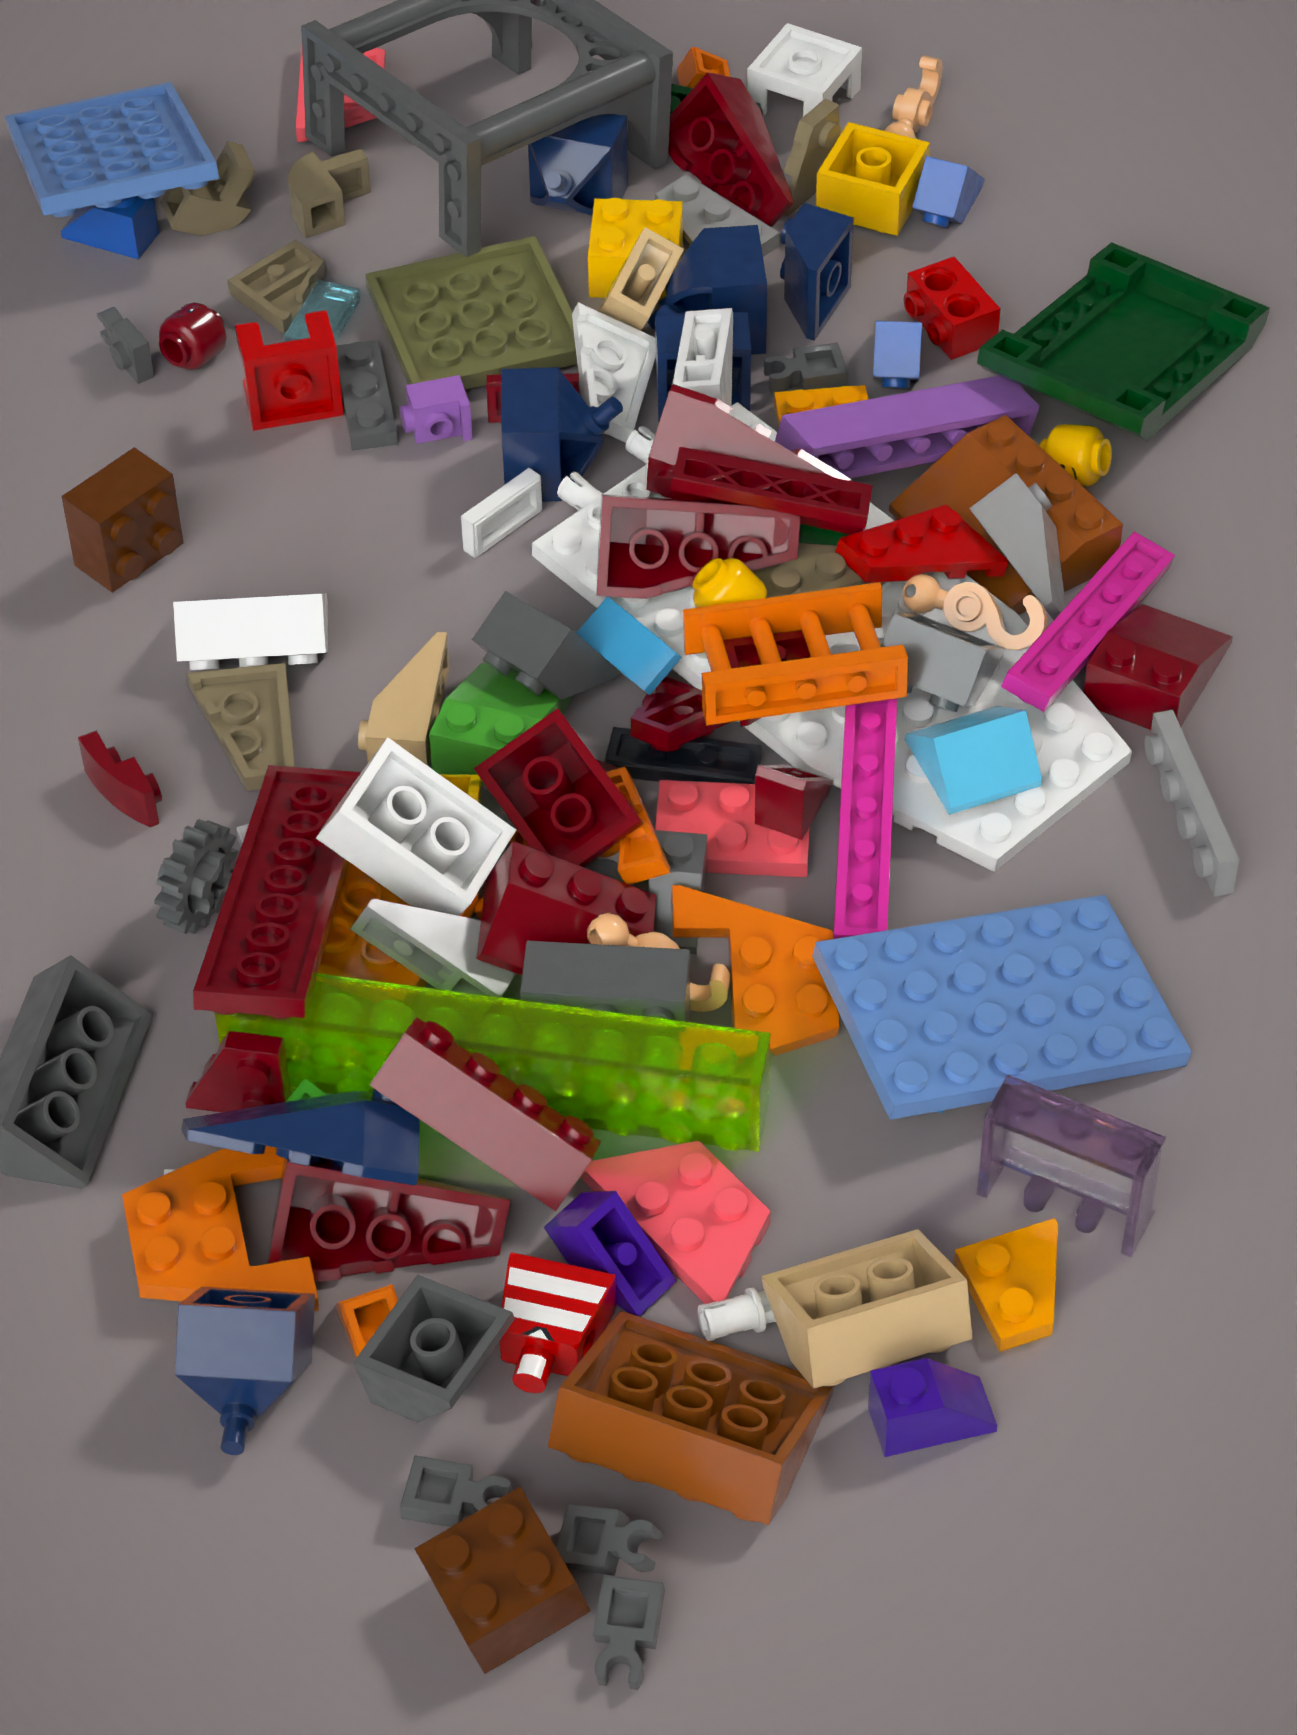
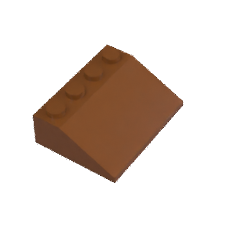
M1007 415L968 432L889 504V511L897 519L947 504L1004 556L969 508L1016 473L1028 488L1036 482L1053 505L1046 513L1057 528L1064 592L1091 579L1119 549L1123 523ZM1010 562L1004 576L988 577L985 570H970L966 573L967 576L985 587L1018 615L1027 611L1023 605V599L1028 595L1035 597Z
M620 1311L559 1386L548 1448L563 1452L575 1461L594 1463L622 1473L624 1477L631 1481L647 1482L676 1492L685 1500L704 1502L727 1510L739 1519L751 1522L758 1521L769 1525L789 1494L833 1395L835 1385L821 1386L813 1389L797 1370Z

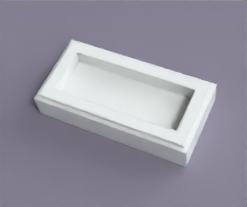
M528 468L461 515L463 550L476 558L541 512V475Z

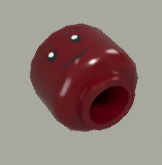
M193 302L184 305L167 317L160 325V351L164 358L173 366L187 370L199 369L220 354L226 345L227 336L222 317L215 310L200 303Z

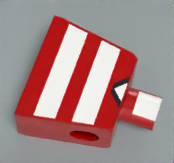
M510 1252L501 1308L513 1312L515 1320L505 1332L499 1344L501 1359L506 1363L516 1365L512 1377L516 1387L529 1393H542L546 1389L551 1373L568 1376L605 1331L617 1307L615 1274Z

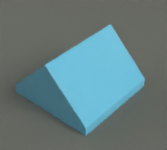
M995 706L906 733L905 741L949 815L1041 786L1042 777L1026 710Z

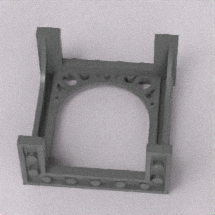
M397 0L330 29H327L316 20L301 26L306 138L331 157L345 151V94L439 162V237L465 257L481 251V166L581 120L600 114L627 116L628 151L653 169L668 163L673 52L596 0ZM473 13L481 17L492 32V57L517 74L531 69L532 18L543 21L565 34L576 47L579 61L573 73L558 86L475 124L464 127L362 53L437 21L456 15ZM599 55L604 60H599L593 58L592 56Z

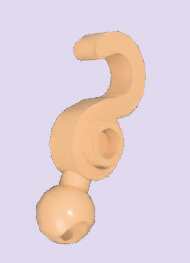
M926 55L921 57L919 67L922 68L923 73L919 89L909 87L904 95H897L893 106L892 118L898 120V122L891 123L884 131L916 139L915 134L920 130L921 126H928L942 78L943 65L941 59Z
M919 574L909 579L903 588L904 603L913 612L924 614L931 612L935 608L943 610L945 618L950 625L963 632H976L987 627L988 634L993 641L1008 650L1022 651L1028 649L1047 629L1045 608L1032 595H1028L1023 599V605L1030 618L1029 626L1023 633L1012 635L1004 627L1000 609L993 596L985 587L977 583L963 582L946 591L940 588L939 583L933 577ZM910 585H915L916 593L913 597L907 595V589Z
M611 913L599 915L598 918L591 921L587 928L589 944L680 949L677 943L662 933L649 932L636 937L629 934L627 923L619 915ZM713 965L709 985H696L690 982V1011H713L724 1005L728 998L731 983V974L725 965Z

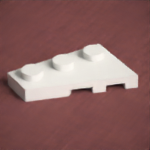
M578 302L572 313L581 397L589 407H598L611 396L621 402L623 412L609 422V429L604 433L626 443L634 431L655 361V337Z

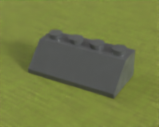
M71 955L33 977L0 1057V1172L10 1177L82 1189L89 1183L153 1014Z

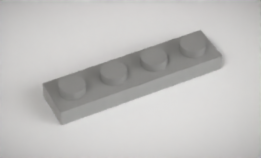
M1168 710L1153 713L1151 734L1146 735L1144 740L1146 757L1150 765H1157L1161 775L1160 784L1163 797L1167 802L1172 801L1177 811V827L1183 840L1189 839L1193 848V862L1196 873L1200 878H1206L1213 897L1234 893L1239 857L1174 711Z

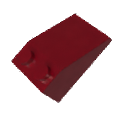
M1141 604L1107 631L1091 656L1086 668L1084 694L1098 711L1149 730L1152 727L1153 713L1173 710L1181 727L1230 647L1233 636Z
M558 708L473 768L530 848L581 867H585L644 824Z

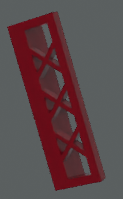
M679 447L671 482L670 498L743 504L800 516V524L854 534L866 528L873 485Z

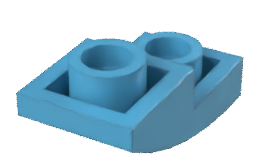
M608 596L576 632L602 657L648 695L654 691L682 658Z

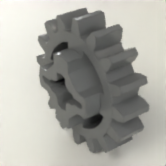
M198 819L194 828L190 826L184 828L183 839H175L172 843L173 853L169 858H164L158 872L156 884L162 886V890L154 899V904L161 906L157 913V918L164 921L163 925L185 934L187 932L196 934L200 925L204 927L209 925L210 915L220 911V901L226 894L234 868H231V863L238 855V850L232 848L236 841V836L229 833L230 829L209 820L203 821Z

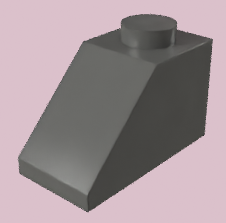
M655 830L670 866V873L649 879L648 892L656 894L653 932L662 933L677 943L680 949H689L690 954H697L699 938L672 937L671 889L672 885H681L705 893L707 879V834Z

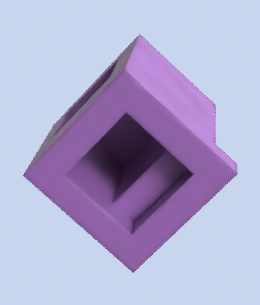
M460 375L405 385L407 404L400 406L401 421L405 433L413 432L416 444L460 435L463 441L473 440L470 403Z

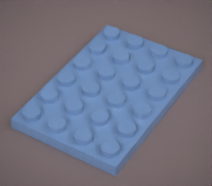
M171 82L5 116L9 135L43 215L51 214L53 217H66L75 214L78 211L77 208L92 205L98 208L113 207L120 204L121 199L134 196L144 199L156 198L163 195L167 189L177 187L198 189L206 186L210 180L219 179L216 160Z
M1105 895L815 943L812 957L890 1120L1187 1066L1192 1053Z

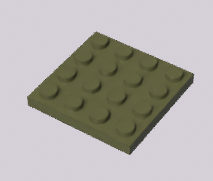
M536 236L482 247L480 252L469 257L456 253L365 274L366 288L408 385L460 375L466 390L486 385L487 375L501 374V369L561 368L577 364L572 322L573 312Z

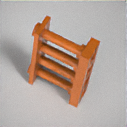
M880 582L682 610L685 655L705 652L711 672L701 673L702 708L706 725L907 697L908 656L904 645L881 647L875 628H882V586ZM802 630L811 658L781 661L773 633ZM854 631L860 651L831 654L825 635ZM752 636L761 665L732 669L723 640Z

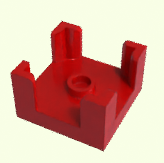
M327 310L305 314V322L310 338L264 345L257 322L235 325L238 348L244 368L245 379L242 380L244 396L253 431L344 416L337 346Z

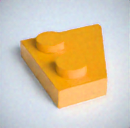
M1055 1218L955 1249L954 1264L958 1271L967 1279L968 1291L999 1352L1052 1335L1058 1223Z

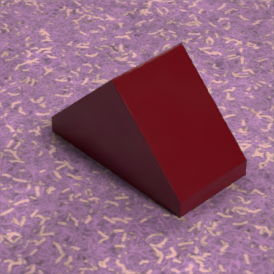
M787 764L758 765L755 775V824L802 840L828 796L834 780Z

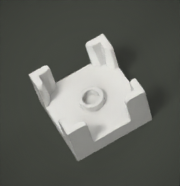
M787 23L747 68V90L754 101L760 103L763 115L767 113L768 90L804 101V117L825 98L832 101V96L840 86L846 89V96L852 99L861 88L862 47Z

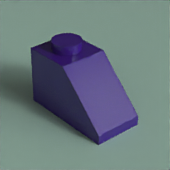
M616 1191L582 1192L543 1227L569 1265L616 1275L617 1305L627 1313L640 1316L676 1282V1279Z
M929 1358L870 1371L868 1410L884 1457L997 1432L998 1425L979 1376Z

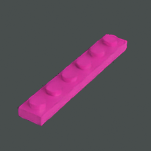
M1134 531L1011 667L1001 687L1019 697L1023 702L1045 712L1088 663L1107 631L1128 616L1169 570L1175 555Z
M897 698L845 705L833 939L886 931L888 927Z

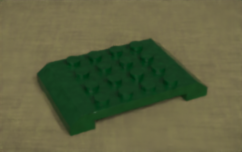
M1111 242L1090 259L1088 273L1085 277L1014 334L1002 329L979 348L977 364L986 371L1148 441L1253 347L1266 324L1270 307Z

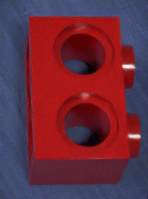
M955 256L908 272L907 293L903 297L905 309L912 319L922 323V327L926 330L931 342L934 345H938L950 360L979 350L984 343L999 332L1001 308Z

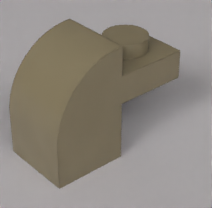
M229 141L226 142L216 161L219 179L210 180L206 186L198 189L177 187L166 190L160 204L173 230L204 236L232 229L247 217L251 208L244 195V191L252 184L255 170L243 145Z
M361 148L323 161L318 158L315 152H311L298 159L290 168L288 185L292 218L305 238L346 225L343 201L371 193L368 157Z

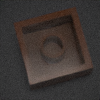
M135 447L61 496L74 566L112 593L130 580L138 577L140 573L166 555L171 554L184 543L173 474Z
M521 1486L414 1548L484 1674L591 1612L576 1581Z

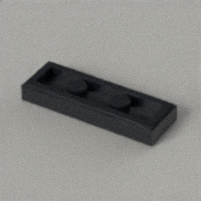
M613 727L604 761V771L608 772L625 767L632 779L654 782L673 780L755 784V775L761 761L762 745L698 737L681 745L675 751H659L652 748L651 744L631 737V729Z

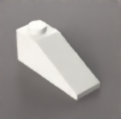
M732 308L686 311L673 384L717 398L731 406Z

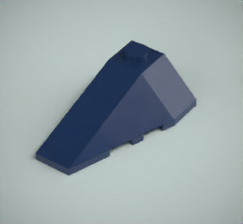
M373 1089V1093L356 1090L183 1119L181 1130L187 1141L249 1154H264L266 1146L277 1148L276 1155L291 1160V1163L310 1166L311 1163H319L322 1157L331 1159L332 1164L342 1167L343 1174L417 1185L419 1175L420 1119L375 1089Z

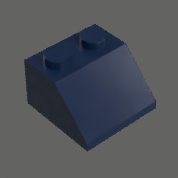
M804 203L793 219H787L782 229L781 243L785 245V258L781 265L780 278L784 280V300L805 337L815 341L851 288L854 217Z

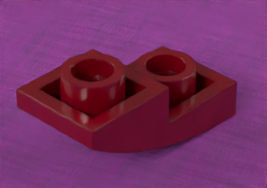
M97 730L78 737L84 771L97 790L113 806L135 821L148 827L158 825L159 818L156 803L162 801V794L153 773L145 775L135 757L121 761L114 746L106 748Z

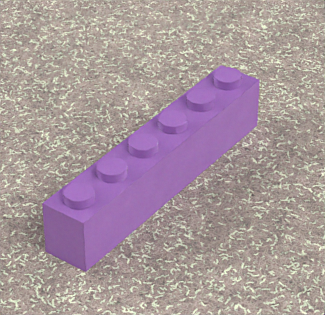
M1000 376L782 415L775 442L790 451L802 449L845 476L855 478L936 462L968 432L1004 415H1007L1019 428L1030 436L1040 406L1018 384Z

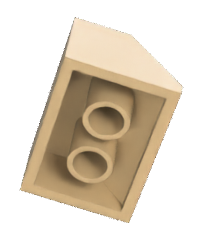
M919 1229L762 1276L763 1288L789 1358L813 1389L821 1386L838 1385L847 1378L871 1370L897 1365L901 1361L926 1353H940L948 1350L952 1345L973 1339L967 1279Z

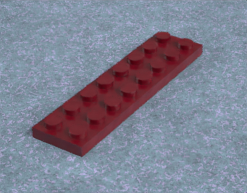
M268 765L193 989L194 1010L213 1011L221 1015L235 1013L268 1015L275 1019L305 1018L349 861L316 839V837L361 772Z

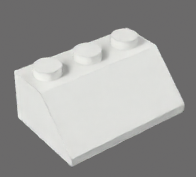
M327 593L173 602L177 661H189L190 670L219 669V659L239 658V667L269 665L268 656L288 655V665L318 663L317 653L328 652Z
M387 738L341 799L316 839L412 907L460 916L475 898L516 829L394 741Z

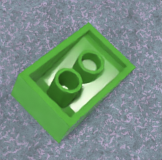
M481 663L445 699L429 733L432 769L438 774L478 775L473 768L558 708L564 716L572 696L561 700L545 689L540 696H537L515 680L518 675L515 671L511 670L506 677L488 664Z

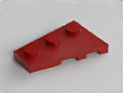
M947 504L839 539L835 553L844 558L846 565L865 583L908 581L913 576L926 572H944L948 579L965 578L967 571L985 570L988 577L1004 576L1009 563L1001 553Z

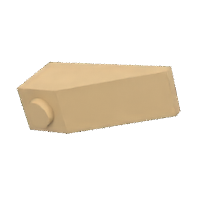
M437 632L373 700L369 721L361 720L358 733L359 750L367 752L368 763L383 742L389 738L430 767L429 733L442 708L450 668L447 632Z

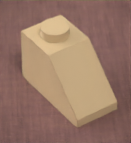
M644 227L598 312L641 331L657 304L684 249Z

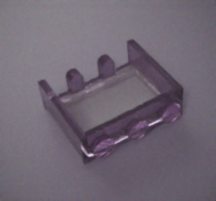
M1007 1075L984 1116L977 1195L987 1198L1004 1166L1032 1177L1024 1191L1023 1199L1024 1207L1031 1212H1039L1044 1209L1055 1187L1082 1197L1083 1199L1075 1216V1227L1080 1232H1093L1107 1208L1127 1215L1121 1253L1132 1257L1155 1213V1210H1152L1162 1146L1166 1141V1137Z

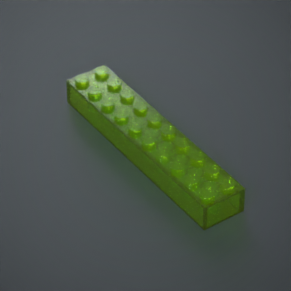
M319 973L316 977L305 1018L275 1019L268 1015L243 1013L221 1015L214 1012L219 1045L228 1031L283 1037L290 1086L294 1091L304 1079H307L324 1093L338 1094L356 1090L373 1093L374 1088L370 1086V1083L414 1019L418 1017L425 1023L432 1021L443 1026L454 1037L453 1042L471 1054L480 1053L487 1056L499 1066L500 1074L518 1086L525 1084L533 1087L545 1097L549 1107L564 1117L569 1115L582 1120L591 1129L610 1131L620 1136L639 1135L661 1138L673 1143L700 1141L702 1144L719 1146L731 1151L742 1149L759 1152L769 1103L771 1033Z

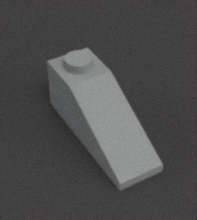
M1016 473L969 509L1035 597L1041 602L1051 618L1055 620L1066 606L1057 528L1046 513L1053 505L1036 482L1028 488Z
M372 898L350 929L481 1019L487 1015L501 998L516 974L476 959L481 920Z

